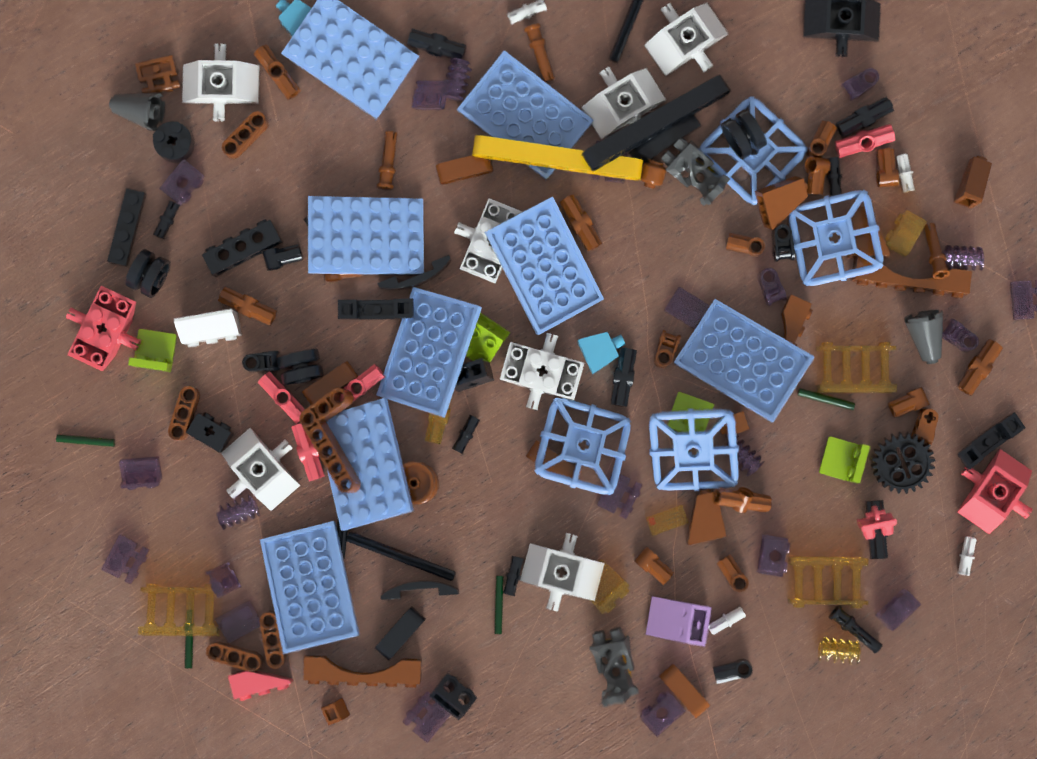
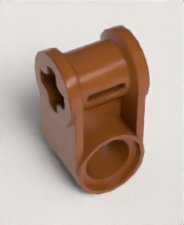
M662 330L654 356V363L657 367L666 368L671 364L681 335L675 336L666 333V330ZM660 354H665L668 357L667 363L659 361L658 357Z
M924 408L918 412L911 438L914 434H917V440L923 438L925 440L924 444L932 445L939 418L935 410ZM925 414H929V416H931V420H927L926 418H924Z

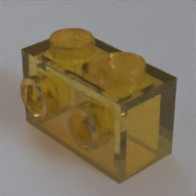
M908 210L903 212V214H898L894 221L896 224L893 230L890 229L885 237L887 247L903 257L910 253L927 223L926 220Z

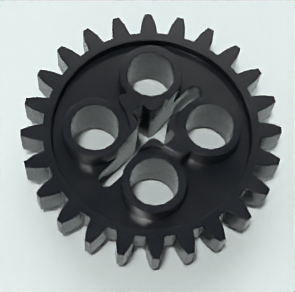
M898 432V437L891 434L890 440L884 437L885 444L878 443L880 450H873L877 456L871 457L872 461L876 462L871 464V467L876 469L873 471V474L878 476V483L883 481V488L889 485L890 492L896 488L898 494L901 492V489H904L905 493L908 494V488L916 492L915 486L918 485L920 488H923L921 482L928 483L926 476H933L929 469H935V466L931 463L936 460L934 457H931L934 452L933 450H928L930 445L928 443L924 444L925 440L923 438L917 440V434H914L911 438L909 432H906L905 436ZM908 447H913V448H914L912 453H910V454H905V453H904V451H905L906 448H908ZM896 448H900V452L905 460V465L910 474L909 478H907L905 470L901 465V460L897 454ZM889 454L895 455L892 461H887L886 457ZM920 465L919 470L911 471L912 466ZM895 472H902L899 478H893Z

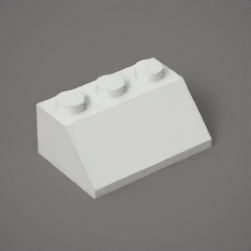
M233 309L174 319L181 343L188 347L199 346L200 342L205 341L207 344L218 343V339L223 338L226 341L236 340L237 336L242 335L238 313Z

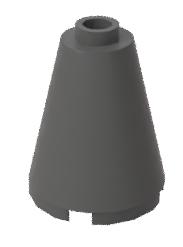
M156 92L115 94L109 101V107L113 113L151 131H155L158 128V123L163 122L166 104L165 101L161 100L163 95Z
M927 310L918 312L916 317H913L912 314L905 316L904 322L922 361H925L927 364L937 363L938 359L942 357L943 311Z

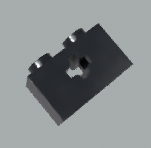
M480 358L463 364L454 390L461 392L494 381L490 362Z
M206 412L204 414L197 413L186 433L221 453L234 434L230 431L231 427L223 422L220 424L213 421L215 417ZM213 428L215 434L209 435L210 432L207 431V429Z

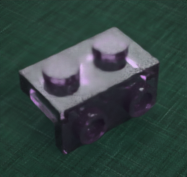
M159 457L120 460L119 466L122 477L120 486L122 489L154 488L160 485L162 472Z

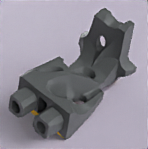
M680 137L673 144L680 152L675 156L667 150L661 157L667 165L665 170L686 187L692 185L700 190L703 195L700 198L701 204L703 206L706 204L710 205L724 190L730 178L726 175L720 176L715 174L709 168V166L714 164L713 161L692 140L688 142ZM696 158H702L704 160V164L696 160ZM685 170L689 176L683 177L681 172ZM699 172L704 174V180L702 182L698 181V179L696 178V175Z
M621 627L613 628L609 631L610 639H606L603 630L594 632L592 634L593 644L589 647L595 658L598 673L603 674L607 680V689L602 691L603 707L625 703L631 696L639 693L631 678L634 662L631 656L629 635L624 636ZM602 657L607 658V664L602 661ZM613 668H618L620 670L618 676L613 675Z

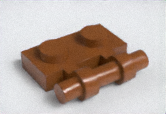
M172 55L135 64L139 82L141 84L147 82L148 87L141 89L142 93L171 92L181 87L179 80L171 81L172 76L178 75ZM164 78L165 83L159 85L154 84V80Z

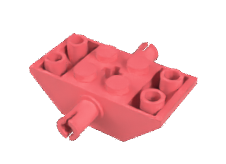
M100 286L87 314L71 307L68 312L75 314V316L67 313L66 318L80 324L81 327L67 355L100 371H104L116 356L121 344L137 351L139 346L132 342L140 345L141 339L127 334L133 321L136 302L106 287ZM103 326L107 328L106 332L101 330Z
M999 449L982 474L973 468L968 470L966 466L964 467L965 471L962 470L961 475L975 484L957 513L986 533L990 534L1007 518L1012 509L1025 519L1030 515L1028 512H1032L1031 507L1019 500L1028 486L1032 470L1003 450ZM995 488H998L999 495H995Z

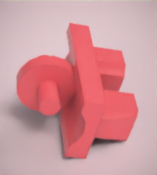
M876 505L871 507V512L865 513L866 518L857 519V525L865 539L874 538V529L881 528L883 535H891L894 531V525H897L896 519L893 518L891 513L886 514L885 509L878 511Z

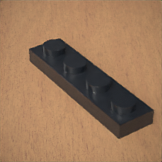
M126 188L107 262L125 267L128 266L146 197L145 192Z

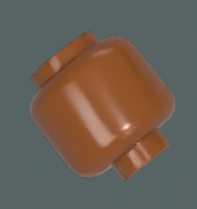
M649 159V162L643 163L641 181L645 182V187L655 189V186L663 184L667 172L663 166L664 163Z

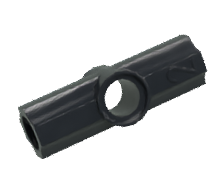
M413 28L410 31L407 45L425 50L430 55L436 57L444 56L462 62L466 50V45L448 40L447 37L441 34H429Z
M885 97L869 106L865 105L859 108L852 115L835 124L839 135L844 138L859 129L863 130L873 125L877 120L894 111L893 104L890 99Z
M620 348L618 365L615 368L613 378L612 405L623 407L628 405L630 387L633 385L635 374L634 364L637 350Z
M883 500L866 501V513L871 512V507L875 505L878 511L884 510ZM881 528L874 529L875 537L869 539L870 559L888 558L886 541L888 535H883Z

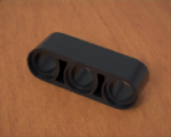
M411 606L377 644L375 649L389 661L426 618Z

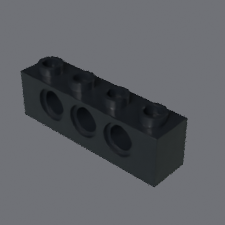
M264 219L258 222L257 226L253 229L246 228L239 232V236L226 238L222 241L223 244L207 248L205 250L206 253L202 254L211 274L217 277L262 254L263 251L283 243L273 222ZM263 234V240L256 243L254 241L255 236ZM241 242L246 243L244 251H238L237 249L238 244ZM223 251L229 252V257L226 260H221L220 258Z

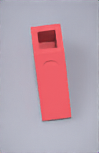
M245 670L228 676L234 699L240 698V701L252 698L251 694L259 693V696L268 694L270 689L276 687L278 690L286 689L289 687L288 684L293 682L292 678L261 671L250 672Z

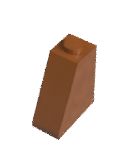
M974 156L969 160L954 199L955 203L971 209L982 203L992 163L988 162L987 158Z
M794 176L755 191L764 227L771 230L775 229L808 197V186L804 178Z
M859 207L851 218L854 230L869 227L865 208ZM879 230L878 234L883 258H887L890 256V251ZM866 233L855 236L857 248L868 256L875 258L871 234ZM856 253L850 254L848 258H856L859 255Z
M711 489L700 490V494L695 495L686 540L687 545L727 537L720 505H715L713 501L714 491L711 492Z

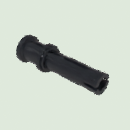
M841 605L836 606L832 610L828 618L835 620L842 630H848L873 651L874 654L882 648L883 645L857 624L854 616H849L842 610Z

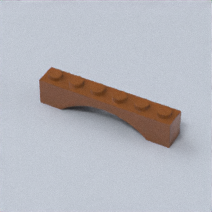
M857 256L854 258L853 269L872 265V263L864 258ZM883 266L882 269L879 268L873 273L852 277L851 281H856L857 285L868 286V283L876 284L875 287L877 288L894 286V289L899 291H906V288L914 289L913 292L915 293L932 291V294L937 296H944V293L952 294L951 297L963 298V296L970 294L972 271L951 269L950 275L944 279H913L894 273Z
M791 294L788 296L781 311L784 330L783 338L797 346L795 344L796 339L802 336L805 330L803 326L805 319L809 320L813 310L810 309L812 303Z
M306 655L304 657L303 681H308V684H320V681H327L328 685H339V682H347L349 686H357L358 682L366 683V686H378V683H386V687H397V684H405L407 688H416V685L421 683L422 659L402 658L396 664L383 670L356 672L342 668L332 662L327 656Z

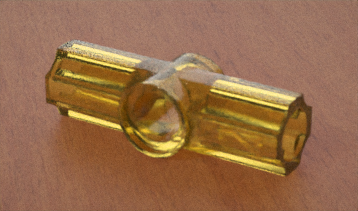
M451 401L445 418L432 413L429 414V425L425 441L441 445L445 426L448 424L451 412Z

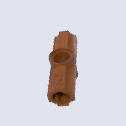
M268 45L259 47L255 51L254 56L287 100L294 98L301 89ZM275 69H282L280 75H273V71Z
M574 194L560 201L559 203L569 219L568 222L571 228L580 237L587 251L589 252L600 246L602 242L593 228V223L586 211H583Z
M224 287L219 295L218 301L269 326H271L276 317L277 311L273 308L263 305L258 300L246 294L242 295L228 287Z
M988 339L979 354L968 364V370L957 385V388L963 393L972 396L982 379L984 380L991 372L992 364L1003 347L996 341Z
M719 487L713 493L715 505L732 507L740 513H745L747 510L766 512L770 511L772 507L770 495L753 493L745 487H740L738 490Z

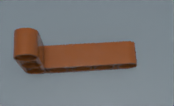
M336 388L305 409L300 414V423L337 488L343 493H355L360 489V479L327 424L328 420L352 404L354 396L349 390ZM343 393L344 399L341 402L340 395ZM326 404H328V406H329V409H328L327 412H325V406H326ZM311 415H313V422H312V423H310V416H311ZM320 431H322V433H323V436H322L321 439H319V433H320ZM331 447L332 454L329 456L328 449ZM339 463H340L341 466H342L340 472H338V469H337V466H338ZM348 480L351 481V486L349 489L347 488Z

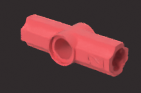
M891 124L869 131L861 130L854 136L835 141L836 151L840 158L861 151L870 152L874 147L895 141V134ZM869 138L866 144H861L863 139Z
M374 364L356 379L350 381L343 389L353 393L354 402L385 378V375ZM357 382L362 386L360 393H356L353 389L354 384ZM343 393L340 395L341 402L344 399Z
M269 371L260 378L258 384L296 424H299L300 414L305 408ZM282 393H287L288 400L285 403L279 401V396Z
M301 423L292 426L291 428L297 443V453L304 465L309 482L325 477L320 456Z

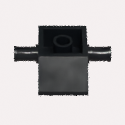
M805 0L803 37L837 40L835 56L847 57L848 40L879 41L881 3L874 0Z

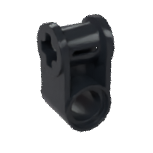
M785 224L777 226L772 231L774 262L783 259H790L792 261L795 259V250L791 228ZM778 229H783L786 232L784 239L779 238L777 234Z
M279 351L248 354L243 358L242 365L249 372L280 371L277 363ZM251 358H255L257 361L254 368L247 367V361Z

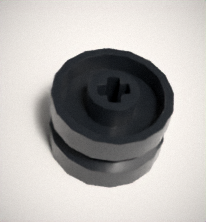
M746 109L737 113L735 120L729 118L721 123L725 139L734 153L742 160L752 154V149L758 151L767 144L760 125Z
M143 249L129 268L125 285L134 290L141 288V294L153 298L167 278L171 266L170 261L161 256L155 259L153 252Z
M308 349L278 357L277 363L280 369H292L280 375L282 384H301L324 376L321 365H309L319 361L318 349Z

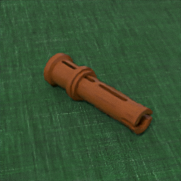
M533 24L524 28V32L528 35L529 47L534 50L543 81L550 82L555 77L544 48L546 41L542 38L539 29L541 27L540 24Z
M385 131L382 166L378 170L380 178L377 184V188L383 190L394 189L392 181L396 170L393 165L398 134L394 131Z
M929 223L931 230H929L928 224L924 225L923 229L931 255L929 263L934 271L932 276L934 279H944L950 275V270L946 267L945 263L947 258L941 251L936 225Z

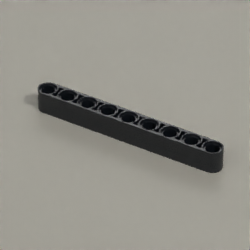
M717 75L589 147L582 153V157L590 169L595 171L724 98L731 92V89L722 76Z

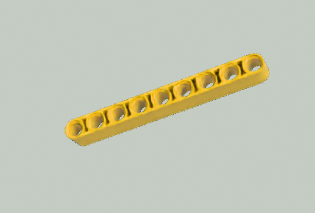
M481 135L474 136L472 156L628 180H641L643 160L620 156L601 168L592 171L582 157L583 150Z

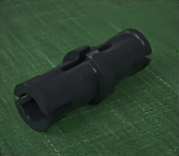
M840 157L827 158L830 161V170L827 175L830 197L842 194Z
M169 200L163 215L159 217L160 222L153 235L163 240L165 239L170 225L174 223L173 219L180 207L179 204Z
M469 415L462 430L460 429V434L452 449L463 454L468 442L474 437L473 433L480 422L479 419Z
M512 556L509 571L506 572L507 579L503 594L515 596L518 580L521 579L520 572L524 558Z

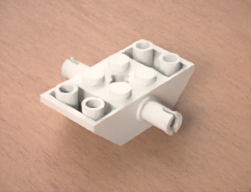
M671 3L667 4V7L664 6L661 12H663L670 24L661 29L644 46L665 76L691 59H695L702 71L706 72L707 69L713 66V63H711L704 51L727 36L728 32L707 3L692 8L682 16L677 14ZM684 35L686 37L690 36V40L685 39Z
M218 43L214 44V60H198L183 65L182 102L212 103L213 121H219V119L220 121H225V104L227 103L259 104V65L241 61H227V45L221 43L220 46ZM219 79H222L223 82L217 85L216 83H219Z
M610 67L605 68L606 70L603 69L599 73L608 88L582 106L585 114L594 120L592 125L601 140L628 123L632 124L641 119L643 114L666 101L647 68L633 72L619 81L614 76ZM621 99L624 101L628 100L627 105L621 104Z
M489 198L475 229L459 222L455 234L464 236L471 241L460 270L496 283L503 268L492 246H489L485 232L522 213V211Z
M546 333L543 349L540 350L510 342L500 376L501 380L529 388L531 391L526 407L531 408L534 401V410H538L541 395L544 393L574 400L584 367L583 362L555 355L553 352L558 336L553 335L552 342H550L552 335L550 333ZM541 367H545V371L548 372L543 374V377L539 376V372H537V369H541Z
M249 428L221 452L230 468L239 478L237 482L226 490L228 494L230 493V496L235 499L248 488L256 498L272 511L301 486L280 462V459L292 450L293 447L287 445L289 443L284 439L275 449L270 450L257 434ZM257 465L263 466L262 473H256Z
M568 533L565 534L564 544L560 551L530 543L520 581L549 589L551 593L546 608L551 610L553 602H555L553 611L559 610L561 597L564 593L595 601L604 567L602 562L576 556L573 551L578 536L572 535L571 542H569L571 534ZM565 567L567 575H563L561 578L559 573H557V569Z

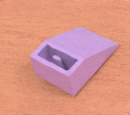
M652 596L646 635L705 646L711 607Z

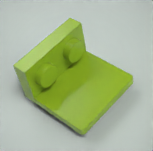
M480 312L466 357L472 361L483 358L491 362L511 332Z
M139 329L137 339H141V344H136L139 348L135 351L134 358L129 357L128 365L171 372L177 335Z
M678 392L671 411H688V409L713 410L714 404ZM694 418L695 432L705 431L710 418ZM668 419L667 425L674 431L690 432L689 419Z
M831 436L828 437L819 473L860 484L870 446L852 443Z

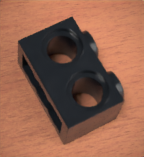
M449 673L441 679L429 695L430 698L458 721L467 713L478 698L471 689L464 687L455 676ZM444 686L447 687L450 692H447L444 689ZM459 699H462L465 705L460 703Z

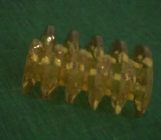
M823 637L822 641L819 642L818 661H821L822 657L825 656L826 662H829L830 657H833L834 663L840 658L842 664H844L846 659H848L850 665H852L853 660H856L857 665L859 664L861 654L859 641L855 640L852 644L851 640L848 639L844 643L843 639L836 641L835 638H831L829 641L828 637Z

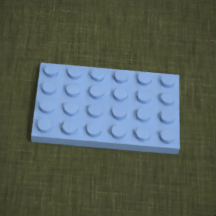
M317 0L281 53L375 119L380 116L419 58L413 51L339 0Z
M505 50L457 108L458 112L490 137L570 149L574 147L594 121ZM527 165L545 180L555 170L553 168Z
M308 196V274L420 275L424 273L423 199Z
M553 197L540 202L485 232L537 335L604 300Z
M413 287L409 298L414 299V318L401 320L383 373L385 378L381 380L376 395L445 418L482 307Z
M714 299L675 359L674 364L773 423L812 363L814 356Z
M387 398L343 410L328 420L327 424L361 482L360 489L357 492L343 493L337 488L328 472L341 531L414 511ZM322 431L319 433V438L321 439L323 436ZM331 447L328 449L329 456L332 454ZM340 463L337 466L338 472H340L342 468ZM350 480L347 481V488L349 489L351 486Z
M335 521L260 539L283 654L360 635Z

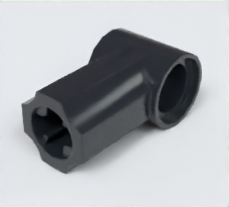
M299 244L280 249L271 248L262 252L267 271L277 270L284 267L283 265L303 261Z
M739 659L735 662L715 666L713 671L717 684L740 678L746 679L752 675L753 668L748 660ZM741 664L748 665L746 673L738 672V667Z

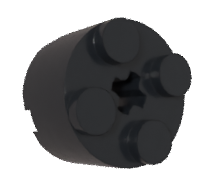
M177 121L166 122L160 125L153 133L154 148L163 159L173 163H180L191 156L195 141L191 132L183 124ZM173 139L176 140L175 146L171 144Z

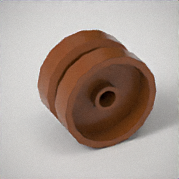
M408 462L403 464L412 504H424L433 499L439 489V479L436 471L425 463Z

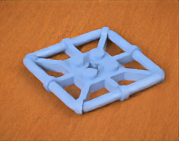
M749 96L726 119H722L720 125L700 146L703 153L714 163L709 167L720 176H728L730 180L727 184L745 201L751 203V205H757L758 203L755 191H757V173L764 166L775 175L767 185L770 186L786 180V176L808 152V147H805L804 142L783 123L784 120L782 118L779 119L754 96ZM748 106L749 112L754 118L756 107L774 124L764 134L767 142L766 146L758 151L756 150V155L752 154L743 160L734 153L731 147L708 148L723 133L721 123L729 118L735 120V115ZM779 129L797 147H778L769 137ZM776 153H797L781 171L769 162ZM708 154H729L737 164L727 173ZM740 167L744 168L751 175V195L731 177Z
M855 190L831 197L827 195L822 199L800 204L788 215L799 274L805 286H816L838 280L846 281L847 278L873 273L884 266L882 264L883 253L878 234L880 229L879 225H876L872 201L868 191ZM857 198L847 215L834 218L831 204ZM864 202L869 227L854 230L851 218L861 203ZM826 206L828 220L813 222L799 212ZM796 217L813 227L815 240L801 243ZM833 233L840 236L837 243L830 241ZM866 233L871 234L876 260L857 248L855 236ZM817 246L819 258L807 274L802 249ZM856 253L872 263V265L845 271L842 256ZM837 259L839 273L813 278L824 260Z
M556 397L550 405L544 430L540 434L541 442L534 471L546 479L570 485L574 489L578 487L599 494H613L618 483L622 462L626 458L625 450L630 434L631 420L622 414L598 408L594 404L587 405L574 400ZM564 406L588 412L586 426L573 422ZM557 409L568 425L566 437L551 433ZM594 414L619 421V423L605 431L591 427ZM623 427L618 451L603 448L606 436ZM549 440L564 443L561 455L543 464ZM585 441L588 449L581 450L578 444ZM602 454L615 458L610 483L599 466ZM562 460L576 464L572 478L547 471L546 469ZM581 465L594 469L604 487L578 480Z
M688 409V411L653 413L650 416L651 449L649 453L652 456L656 488L668 491L694 490L696 492L700 491V489L730 488L738 484L737 452H739V446L736 442L733 412L722 409ZM722 417L709 431L695 432L694 418ZM689 419L690 432H675L662 420ZM727 422L729 445L713 447V436ZM657 426L673 438L674 448H659ZM695 447L699 451L696 452V455H693L688 450ZM714 454L730 455L731 476L715 464ZM659 456H674L675 466L661 479ZM698 470H712L724 481L699 482ZM679 471H693V482L668 483Z

